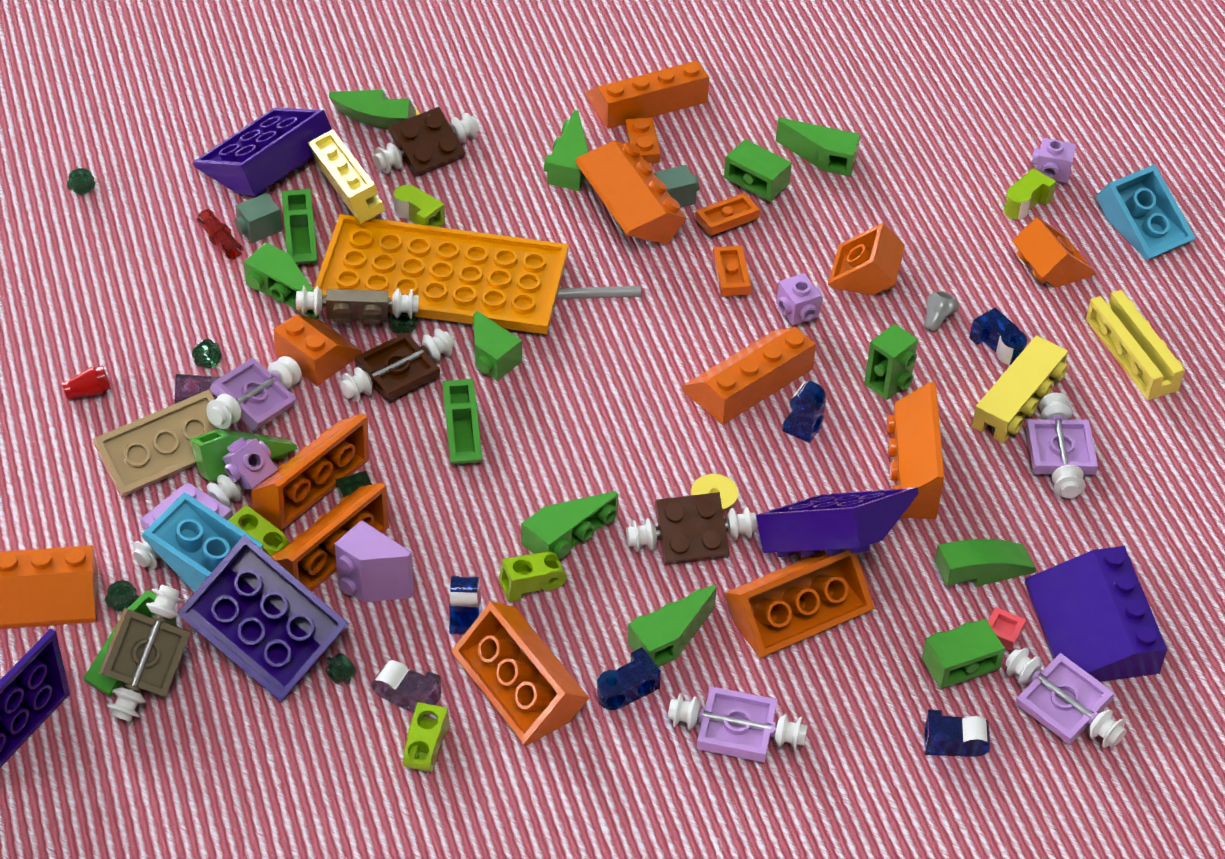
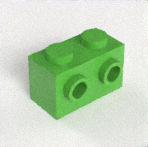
M745 139L725 157L724 178L771 202L790 184L792 162Z
M893 324L870 342L864 384L886 400L890 399L901 389H907L914 378L912 373L914 362L917 359L918 339L896 324Z
M982 619L976 622L964 623L960 627L946 632L934 633L926 638L922 660L940 689L999 670L1005 648L987 620Z

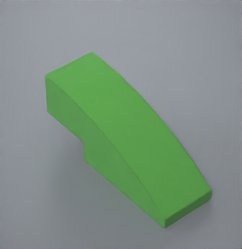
M384 90L329 92V98L336 110L349 118L373 127L389 130L391 125L416 116V110L409 98L388 99Z
M311 189L281 191L287 253L290 254L297 265L318 263Z
M474 379L443 381V401L450 465L482 462Z
M972 539L937 545L934 562L947 586L972 580L975 587L1036 572V567L1027 550L1020 543L997 539Z

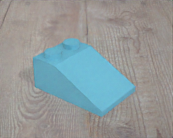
M1155 164L1107 184L1095 196L1108 221L1147 261L1196 239Z
M183 492L142 533V538L194 592L244 535L262 550L264 545L186 492Z

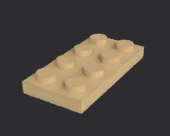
M210 390L194 395L93 439V444L121 498L197 465L189 439L219 429L207 417V404L214 400Z

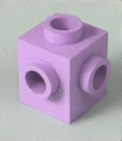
M1043 138L1041 148L1034 149L1031 164L1037 165L1036 170L1053 180L1068 183L1076 144L1057 139Z
M805 273L778 281L776 303L780 313L786 316L792 325L811 321L819 317L820 306L823 302L822 293L818 287L813 285Z
M242 437L227 447L229 453L222 457L226 464L224 466L225 472L232 481H238L243 490L253 489L278 470L270 459L272 456L270 449L263 441H258L257 438L245 440Z

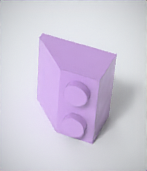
M361 520L335 543L338 586L345 594L353 595L362 602L409 599L414 595L412 552Z

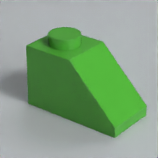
M475 312L473 314L475 366L482 373L488 374L498 381L522 362V340L480 312Z

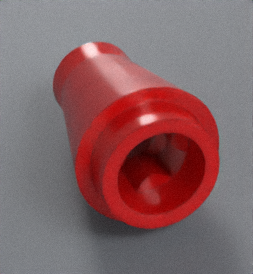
M93 365L72 379L62 383L68 400L104 395V391L111 389L103 366L95 368Z

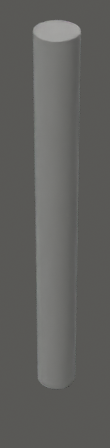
M641 286L559 288L557 299L641 297Z

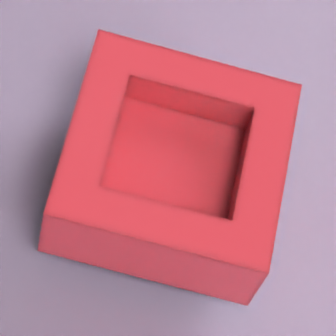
M995 607L987 622L1004 648L1012 651L1025 628L1027 619Z

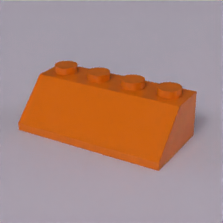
M697 60L598 86L586 91V97L606 128L609 129L624 125L625 119L650 118L708 102L709 76Z
M613 140L576 159L575 163L626 235L669 244L687 219L680 209V204L670 196L666 190L667 186L656 177L653 167L640 155V149L633 143H622Z
M796 327L772 331L682 385V390L724 425L811 371L814 364L816 343Z
M929 382L896 401L893 415L887 416V434H892V438H889L888 456L894 457V462L890 464V480L896 481V486L893 485L892 489L917 487L919 493L900 518H937L944 481V467L936 382Z
M362 413L340 420L330 429H326L310 445L303 447L287 463L281 464L276 472L251 490L252 509L280 531L301 516L369 461L368 416Z
M380 482L359 487L352 494L342 498L336 507L327 514L321 515L316 523L305 532L299 533L290 544L281 551L274 553L271 558L310 591H313L337 571L335 543L362 520L381 533L389 528L386 485Z
M93 545L0 552V629L97 622L98 567Z
M845 549V552L833 555H826L825 551L724 593L735 625L757 656L761 658L875 609L857 553L851 554L850 549Z
M490 601L451 650L452 654L525 745H529L568 724L589 699L584 690L514 606Z

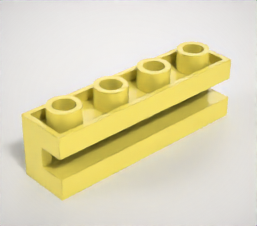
M333 129L308 142L319 169L360 224L386 211L383 202L377 195L378 191L374 182Z
M1122 290L1112 292L1108 304L1101 296L1090 299L1086 316L1087 323L1147 400H1151L1179 391L1185 371L1182 363L1174 357L1167 348L1166 343L1155 333L1149 321L1143 318L1136 309L1134 302L1129 300Z
M1036 335L976 405L972 428L983 432L988 425L995 427L993 438L1003 444L1011 434L1016 435L1020 431L1026 416L1031 417L1035 413L1041 398L1051 393L1055 381H1061L1066 375L1069 367L1066 364L1068 350Z

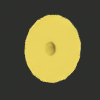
M721 474L704 475L698 478L692 485L691 495L720 492L722 510L734 505L738 499L736 484L730 478Z

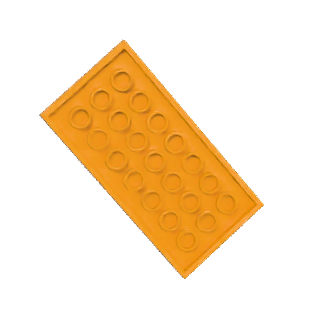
M340 214L313 290H315L316 286H319L323 292V298L324 295H327V289L388 291V297H391V300H393V293L397 288L400 289L402 295H408L410 290L413 289V295H419L418 313H412L414 317L473 324V314L478 311L504 329L547 335L568 256L569 244L375 218L360 224L355 216ZM392 306L391 309H388V313H392ZM401 313V314H400V315H407V316H409L408 313Z

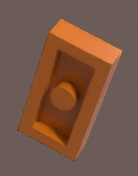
M653 117L625 119L628 142L633 143L640 149V155L646 162L660 163V149Z
M742 193L696 210L695 219L706 233L712 236L758 219L760 209L746 193Z
M742 245L713 247L712 256L721 297L751 295V282Z

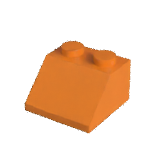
M1039 217L1030 222L1012 240L1019 249L1016 253L1017 256L1025 264L1032 265L1034 268L1031 271L1032 274L1042 284L1047 281L1057 288L1091 277L1096 273L1066 235Z
M881 223L839 244L828 285L831 288L872 296L883 290L891 289L897 282V275L905 248L904 243L884 223Z
M295 314L273 329L276 356L279 358L288 356L294 359L301 369V375L316 386L354 361L356 356L362 354V350L318 319Z

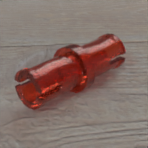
M206 209L199 213L198 216L200 218H197V223L209 234L208 238L211 243L218 245L228 259L238 258L242 254L240 251H243V246L231 235V229L226 224L221 223L212 210Z

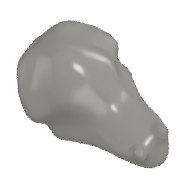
M944 291L930 294L927 299V314L924 327L935 332L946 317L959 310L957 298Z

